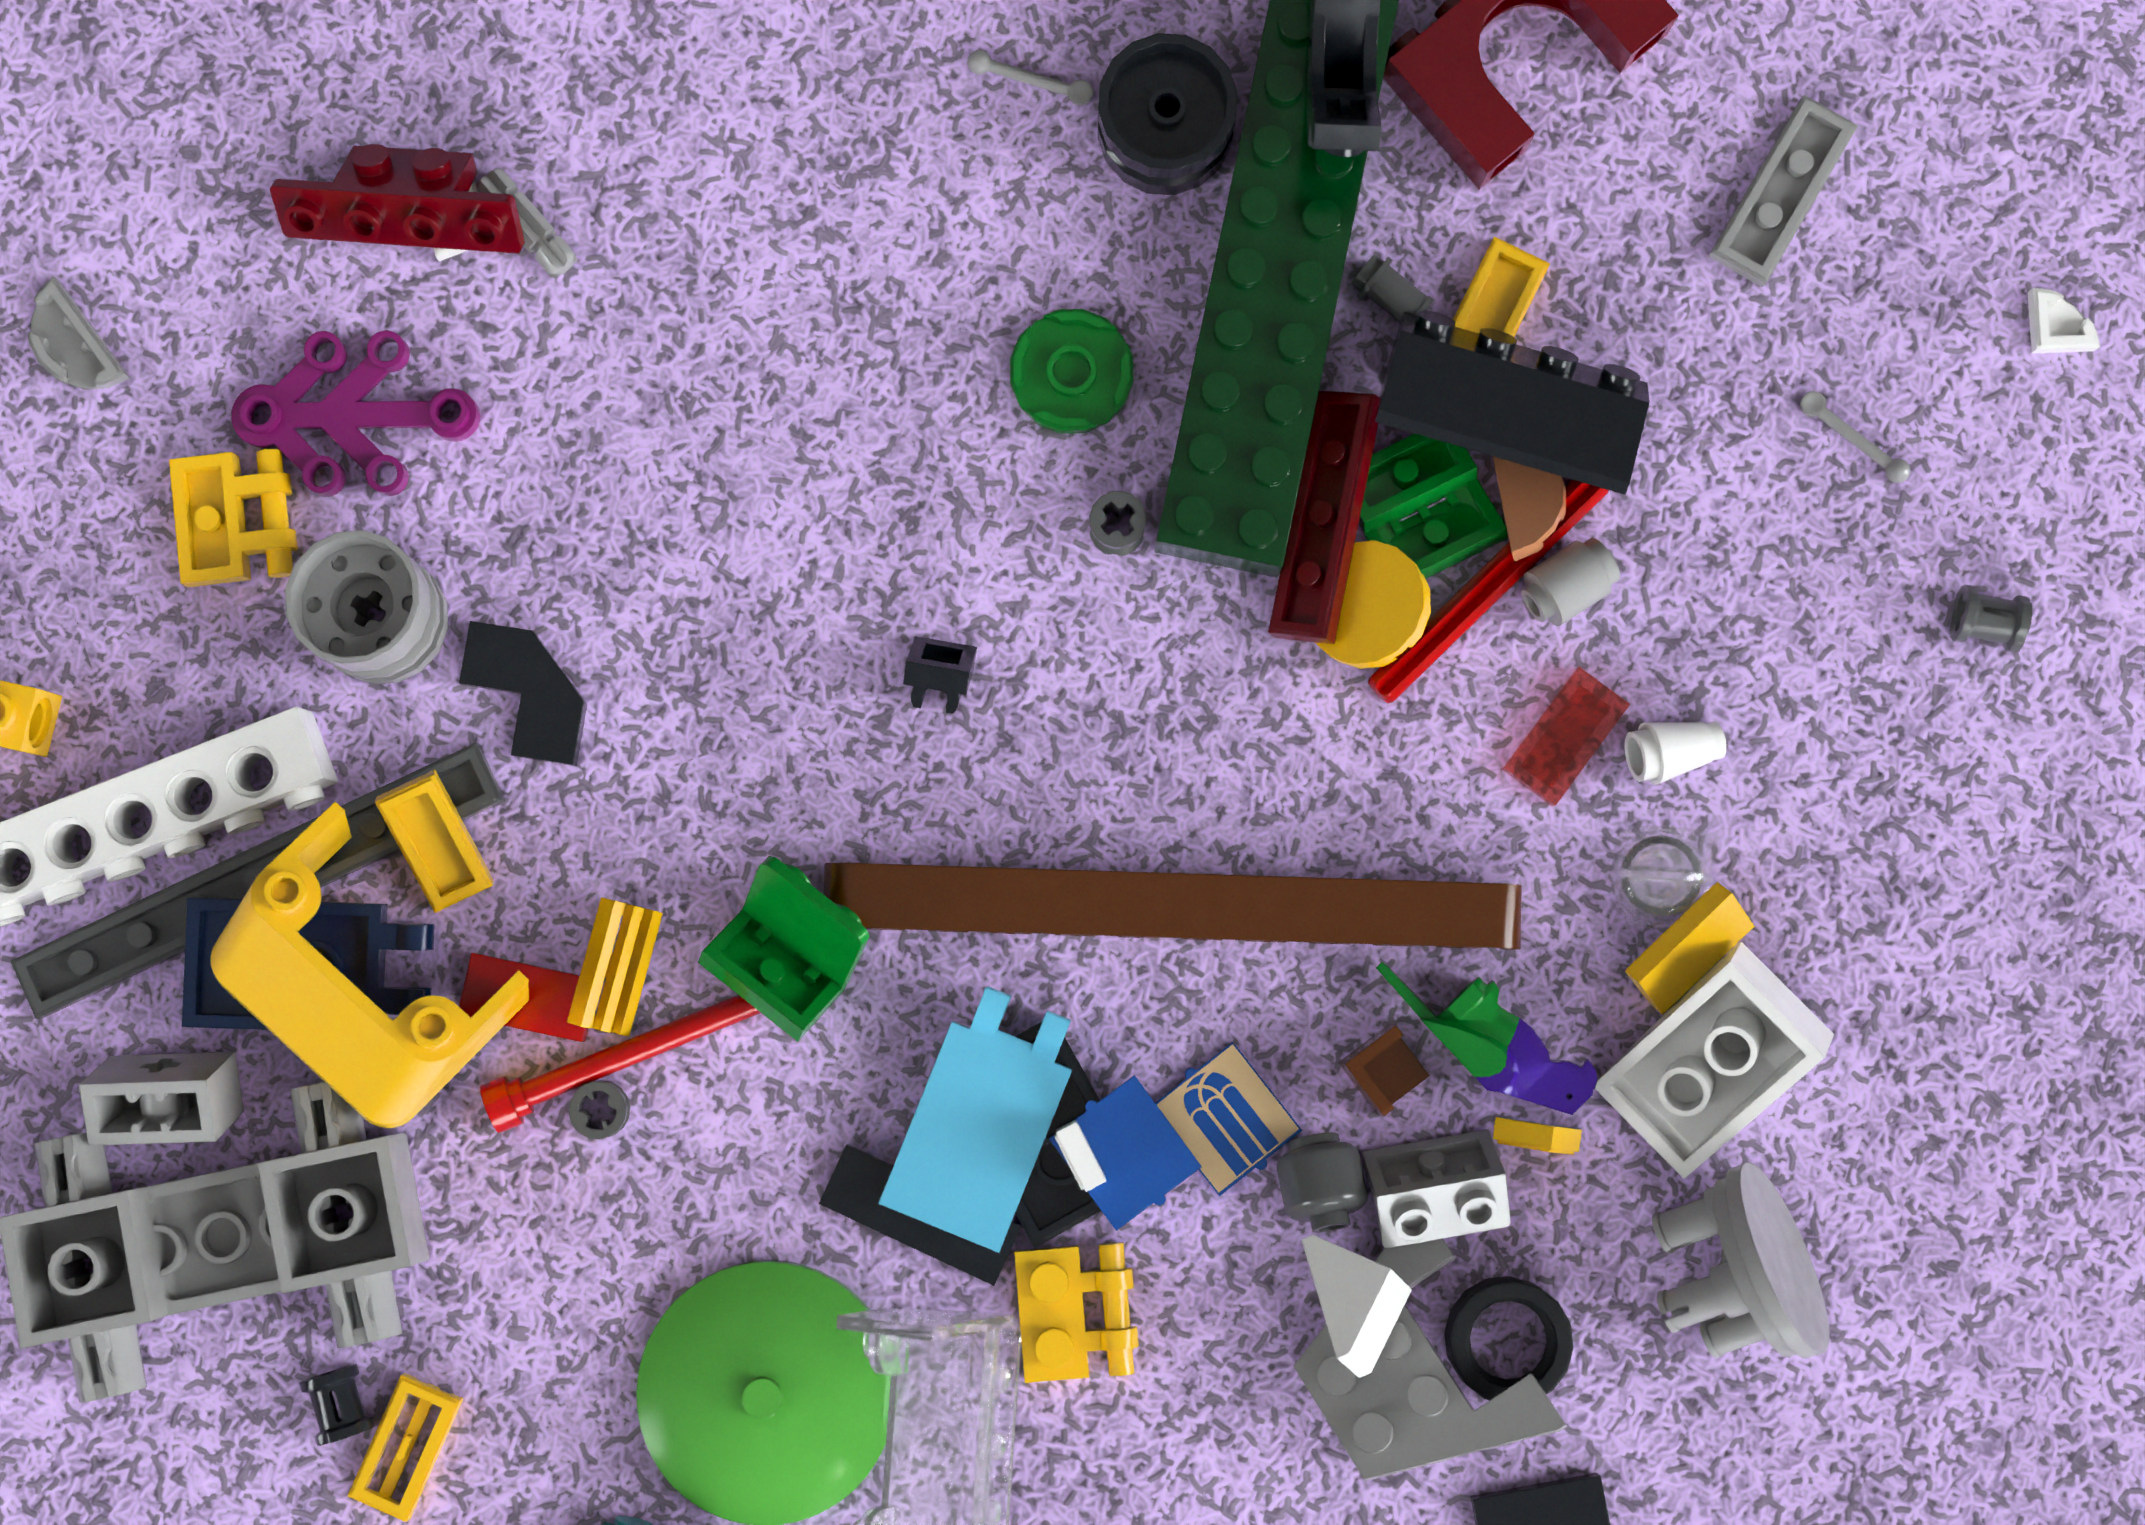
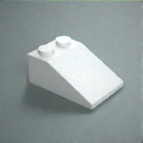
M1740 942L1696 982L1597 1080L1595 1089L1685 1179L1821 1062L1827 1055L1834 1033Z

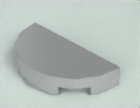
M53 276L36 294L33 301L37 305L31 318V331L28 333V342L38 363L59 381L83 390L107 389L130 379V376L64 286Z

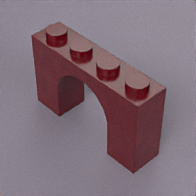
M1445 0L1434 13L1437 20L1422 33H1419L1415 28L1410 29L1389 48L1388 57L1390 59L1388 60L1383 80L1480 190L1525 153L1535 135L1534 131L1494 87L1483 69L1479 53L1480 34L1494 18L1506 11L1523 6H1541L1556 10L1573 20L1617 71L1622 73L1667 36L1679 16L1666 0Z

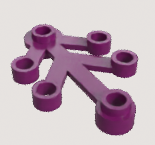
M389 330L377 332L370 338L367 345L368 356L321 402H298L324 373H334L340 370L347 360V349L344 343L333 333L319 331L312 334L306 340L304 345L305 357L275 386L265 384L254 385L244 390L237 397L232 407L231 421L237 435L248 444L259 448L276 446L302 471L303 482L307 488L319 496L331 497L338 494L346 482L345 471L332 458L323 455L319 456L295 429H323L365 471L366 480L370 487L384 496H395L401 493L408 484L409 474L407 468L395 457L384 455L358 428H432L441 438L457 442L469 438L477 430L480 423V410L476 402L466 392L455 388L439 391L430 401L360 402L390 372H397L403 369L409 361V346L397 333ZM388 342L397 343L398 353L396 357L390 361H381L379 358L380 348ZM324 343H334V356L329 361L319 362L316 358L318 348ZM449 403L460 404L461 413L458 419L451 423L442 422L441 411L444 406ZM269 405L271 408L270 419L262 425H255L253 422L254 411L259 406ZM388 465L395 466L397 470L395 481L390 485L381 486L377 478L379 471ZM324 466L332 467L334 471L332 481L326 486H317L315 483L316 472Z

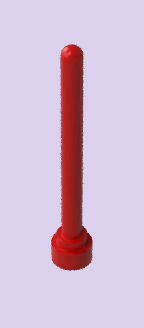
M736 995L523 1082L521 1077L509 1080L506 1076L485 1083L480 1086L481 1098L493 1127L498 1133H502L524 1124V1116L534 1113L533 1106L753 1017L761 1012L742 997Z

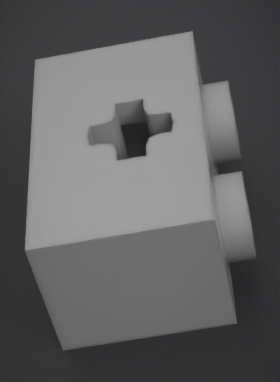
M235 1051L110 1056L79 1084L89 1146L216 1142L244 1112Z

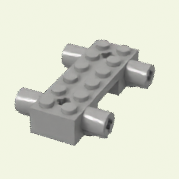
M322 1082L290 1090L301 1154L113 1193L105 1145L89 1146L87 1132L34 1143L45 1208L0 1217V1235L20 1349L68 1339L79 1403H86L147 1387L136 1324L150 1322L172 1314L277 1292L283 1294L326 1285L337 1348L375 1342L402 1334L403 1331L391 1271L411 1267L430 1259L406 1132L367 1140L363 1117L327 1083ZM350 1202L353 1208V1218L339 1221L336 1214V1206ZM91 1258L93 1272L86 1274L83 1267V1259Z

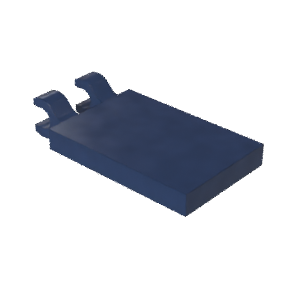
M187 898L182 1027L268 1030L219 984L211 968L210 958L212 949L243 899ZM321 902L317 913L298 933L383 1012L399 1015L413 1001L421 997L431 996L432 988L384 987L386 950H434L435 924L387 923L388 904Z

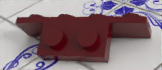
M379 144L353 145L333 182L276 179L270 187L271 197L282 232L289 238L515 254L520 253L525 244L516 201L512 195L468 192L477 176L473 153L449 152L440 148L418 150L387 148Z

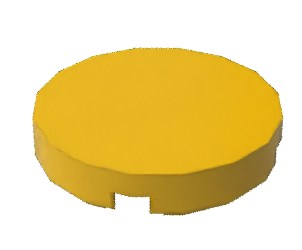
M1375 540L1355 542L1335 644H1316L1334 660L1359 669L1384 667L1397 660L1396 656L1402 654L1407 647L1412 648L1422 637L1431 613L1430 587L1424 574L1420 572L1418 565L1395 546Z

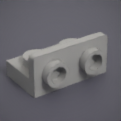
M1488 1129L1362 1152L1366 1178L1377 1210L1380 1238L1385 1248L1505 1228L1510 1225L1506 1173Z

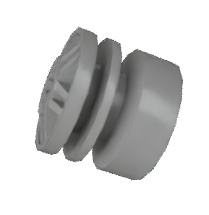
M364 530L337 532L312 544L294 564L285 588L286 617L296 638L317 657L333 665L348 677L372 685L399 683L422 672L440 652L449 628L448 602L438 581L390 539ZM372 607L379 610L383 609L386 612L385 618L380 623L366 617Z

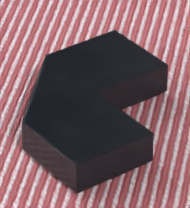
M470 621L459 683L465 686L521 694L511 755L519 758L577 766L587 703L554 660L544 643L532 630Z

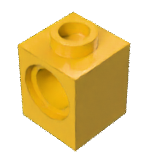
M0 680V747L47 757L62 696L41 689Z

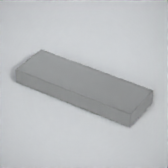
M1803 95L1708 257L1763 287L1783 256L1858 125Z

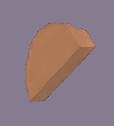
M1493 456L1511 552L1515 562L1541 550L1544 547L1543 542L1555 531L1558 523L1563 521L1566 515V489L1563 479L1559 475Z

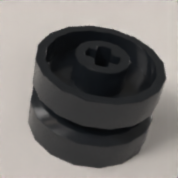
M1157 33L1133 41L1111 60L1100 82L1097 138L1106 163L1124 183L1147 194L1177 195L1200 187L1219 171L1232 144L1238 92L1229 67L1210 46L1187 35ZM1162 112L1165 117L1160 116L1158 113Z

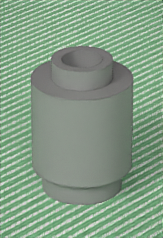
M1590 538L1584 543L1574 541L1524 574L1526 588L1521 591V596L1527 609L1538 621L1544 622L1548 619L1555 626H1561L1611 593V585L1620 580V571L1612 554L1598 539Z

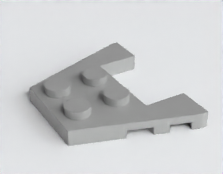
M1444 1239L1384 1248L1374 1262L1392 1269L1410 1288H1413L1455 1260L1456 1257ZM1406 1304L1370 1374L1359 1378L1337 1359L1327 1324H1325L1293 1366L1364 1480H1372L1447 1461L1466 1454L1502 1447L1513 1442L1541 1435H1549L1560 1432L1567 1427L1532 1373L1474 1410Z

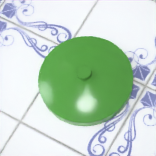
M765 1260L737 1264L717 1271L690 1287L675 1300L656 1324L646 1344L638 1372L636 1395L639 1424L650 1455L661 1473L679 1493L699 1508L723 1519L747 1525H782L798 1522L813 1517L843 1500L866 1478L879 1459L889 1437L896 1411L897 1377L894 1359L888 1340L873 1313L853 1291L837 1279L817 1269L788 1261Z

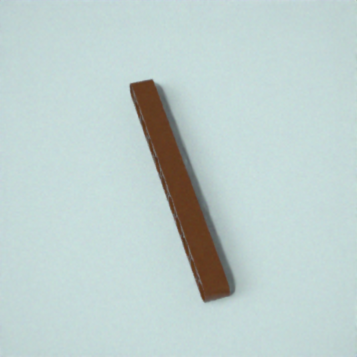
M825 863L823 894L835 904H841L851 909L859 917L866 929L874 930L911 929L937 932L973 931L1000 934L1032 935V933L1062 936L1095 937V935L1125 938H1182L1188 940H1245L1251 942H1309L1313 944H1373L1376 946H1436L1439 948L1521 950L1522 885L875 863Z

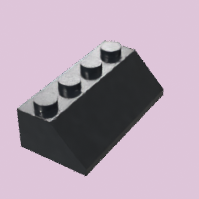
M1423 310L1419 311L1418 316L1404 312L1381 384L1375 422L1626 495L1650 403L1648 383L1640 381L1641 377L1638 373L1616 364H1605L1603 369L1578 362L1579 358L1575 354L1558 347L1544 346L1541 351L1520 346L1517 345L1515 337L1500 330L1483 328L1480 330V333H1475L1455 327L1456 323L1452 318L1438 312Z

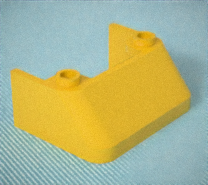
M334 802L258 874L216 941L211 952V968L219 984L365 1120L377 1127L395 1128L409 1122L529 1001L528 978L518 970L472 1017L468 1016L453 1001L442 996L433 995L421 997L413 1001L394 1020L383 1012L298 933L314 917L321 903V888L314 873L352 838L345 810Z

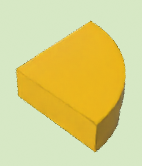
M1496 1117L1493 1140H1497L1498 1144L1574 1155V1152H1579L1582 1130Z

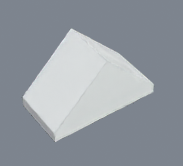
M1315 1235L1301 1239L1337 1359L1359 1378L1370 1374L1412 1289L1392 1269Z

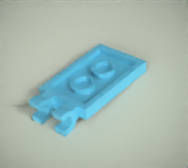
M988 986L985 988L971 1027L955 1021L951 1022L878 1204L999 1253L1072 1072L1071 1068L1055 1062L1071 1019L1047 1010L1035 1042L1032 1044L998 1030L1012 995Z

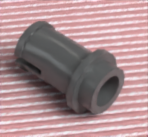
M1374 253L1351 282L1360 291L1357 297L1362 300L1366 295L1400 323L1404 312L1418 316L1419 311L1427 310L1434 299L1430 296L1427 297L1389 265L1393 261L1391 258L1387 257L1383 261Z

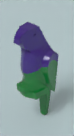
M1383 961L1376 967L1420 1017V1020L1486 1090L1500 1092L1573 1115L1593 1095V1090L1596 1088L1597 1074L1589 1059H1585L1582 1066L1569 1060L1550 1059L1547 1048L1531 1026L1520 1017L1501 1008L1497 1003L1499 989L1495 981L1491 980L1486 984L1478 976L1436 1015Z

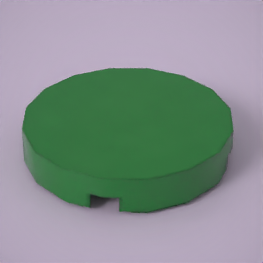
M1058 309L1044 315V318L1036 321L1031 327L1029 326L1018 337L1010 357V384L1020 408L1037 425L1060 434L1087 433L1108 424L1125 406L1133 386V355L1124 337L1107 318L1085 309Z

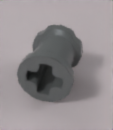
M1123 491L1108 492L1099 497L1092 506L1089 516L1090 538L1095 547L1107 555L1126 556L1135 551L1143 541V534L1147 523L1146 511L1141 501L1132 494ZM1112 512L1117 518L1124 516L1126 513L1131 516L1128 528L1130 534L1124 537L1121 532L1116 530L1107 535L1104 532L1107 523L1106 514Z
M1964 585L1960 588L1955 598L1949 631L1952 641L1964 642L1970 637L2000 643L2005 651L2019 652L2025 643L2031 626L2032 603L2029 597L2018 595L2013 600L1978 594V589L1975 586Z

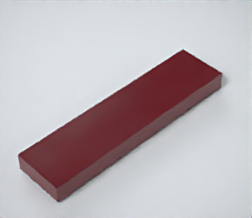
M1335 391L1318 392L1283 567L1280 571L1268 633L1275 638L1335 644L1378 423L1375 422L1379 397L1376 394Z

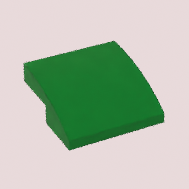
M1413 434L1372 454L1359 526L1367 541H1379L1395 546L1404 552L1418 565L1420 572L1424 574L1426 579L1507 539V527L1478 481L1477 466L1466 448L1419 434ZM1444 498L1446 499V500H1444V501H1442V502H1440V503H1438V504H1436V505H1434V506H1432V507H1430V508H1427L1428 506H1430V505H1432V504H1434V503H1436V502H1438V501H1440V500H1442V499H1444ZM1417 512V514L1399 522V520Z

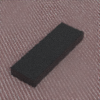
M846 1144L819 1202L820 1205L993 1286L995 1285L1021 1229V1224L1014 1221L1011 1222L998 1253L880 1205L878 1203L894 1165Z

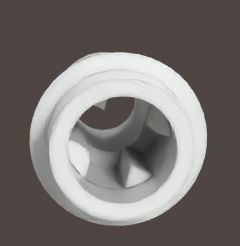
M1716 721L1708 723L1644 722L1640 724L1638 730L1627 733L1624 745L1625 757L1628 768L1635 780L1638 782L1649 780L1653 785H1658L1711 763L1713 760L1724 758L1726 754V739L1721 726Z

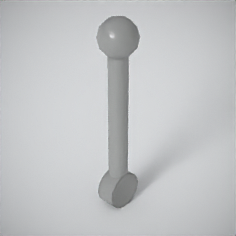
M984 50L972 52L967 60L968 68L975 74L982 75L986 72H991L1068 96L1069 100L1075 105L1082 106L1087 104L1093 95L1092 86L1085 80L1079 79L1069 84L992 60L990 55Z
M1811 391L1802 397L1800 409L1804 415L1820 418L1885 469V475L1889 481L1901 483L1908 479L1910 465L1907 461L1892 459L1826 408V400L1821 393Z

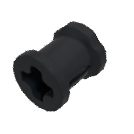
M357 1364L342 1367L299 1382L301 1392L309 1393L320 1430L314 1436L317 1446L333 1443L375 1427L373 1418L364 1414L354 1378L360 1373ZM332 1391L335 1392L342 1418L338 1415Z

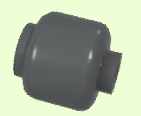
M1333 1132L1308 1135L1290 1141L1288 1143L1289 1152L1285 1153L1277 1163V1174L1286 1214L1295 1221L1310 1222L1312 1232L1314 1233L1329 1232L1350 1226L1349 1214L1361 1209L1368 1200L1363 1169L1357 1148L1350 1143L1341 1142L1339 1134Z

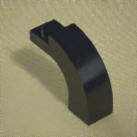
M1310 0L1307 60L1308 146L1313 147V149H1324L1327 153L1339 157H1352L1361 154L1363 151H1379L1382 124L1377 98L1376 65L1381 0Z

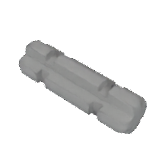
M496 168L490 171L478 182L476 186L478 192L510 194L515 198L525 240L524 247L530 254L536 252L535 258L550 277L557 278L575 264L577 258L570 246L561 236L555 237L557 233L551 224L523 192H518L519 189L503 169Z

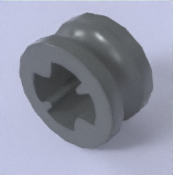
M594 1081L584 1084L574 1093L569 1104L571 1124L578 1133L590 1139H603L617 1134L624 1128L630 1115L628 1096L621 1087L609 1081ZM596 1091L607 1093L609 1095L608 1106L616 1109V1117L611 1123L609 1119L603 1120V1128H595L590 1125L592 1114L583 1110L587 1097L590 1100L598 1098Z

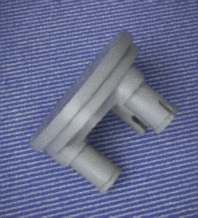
M1747 1162L1730 1168L1725 1178L1718 1180L1714 1187L1704 1190L1703 1198L1663 1213L1653 1214L1652 1223L1656 1237L1663 1250L1668 1252V1254L1719 1235L1722 1246L1721 1261L1717 1266L1711 1267L1709 1276L1670 1290L1665 1289L1657 1292V1303L1661 1315L1671 1311L1672 1317L1664 1320L1671 1332L1675 1333L1681 1331L1682 1328L1700 1323L1703 1341L1714 1358L1763 1340H1767L1780 1355L1788 1358L1798 1355L1801 1358L1808 1359L1827 1351L1830 1340L1829 1322L1823 1294L1813 1263L1785 1202L1773 1183L1758 1166Z

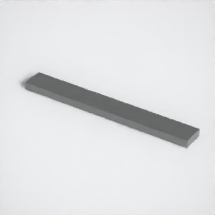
M474 743L342 805L341 807L345 810L352 838L314 873L320 888L400 851L375 804V799L377 796L434 769L462 821L504 802L505 798L480 744ZM318 817L11 960V964L35 1018L43 1019L185 952L187 898L243 899L258 874Z

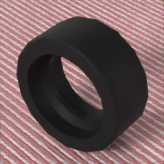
M1511 1276L1484 1279L1465 1290L1450 1309L1444 1332L1447 1357L1458 1377L1482 1398L1489 1401L1531 1373L1535 1376L1546 1394L1552 1392L1568 1372L1574 1349L1571 1323L1559 1302L1536 1284ZM1513 1301L1526 1305L1538 1315L1545 1327L1547 1343L1543 1358L1534 1370L1521 1377L1504 1379L1490 1375L1479 1366L1472 1354L1470 1335L1474 1321L1483 1310L1495 1303Z

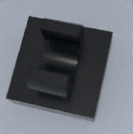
M915 636L906 660L903 685L913 686L911 692L913 707L921 708L927 689L944 691L947 696L946 713L954 714L958 708L961 695L967 694L974 671L977 647Z

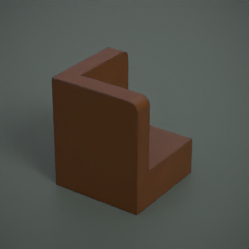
M1388 1024L1338 1062L1376 1114L1383 1117L1394 1109L1392 1104L1430 1076L1401 1039L1403 1033L1395 1024Z

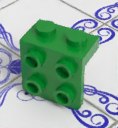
M768 856L757 869L743 909L705 947L698 963L798 1042L844 992L869 940V933L862 925L859 917L851 909L841 904H835L811 885L808 877L800 869L790 864H784L776 857Z

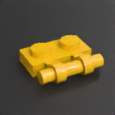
M279 449L257 451L258 474L241 476L240 458L233 452L169 459L180 584L190 588L251 580L249 555L266 554L268 577L281 578L291 575L293 569L292 551L298 550L296 530L289 528L286 496L292 495L291 475L284 473L282 452ZM260 498L263 530L247 532L244 500Z
M1124 1242L1098 1244L1100 1269L1081 1271L1079 1245L1014 1251L1025 1383L1089 1378L1087 1351L1097 1350L1107 1351L1109 1376L1134 1374L1133 1348H1137L1139 1343L1137 1326L1130 1325L1128 1289L1134 1288L1132 1268L1126 1267ZM1083 1292H1102L1105 1328H1085Z

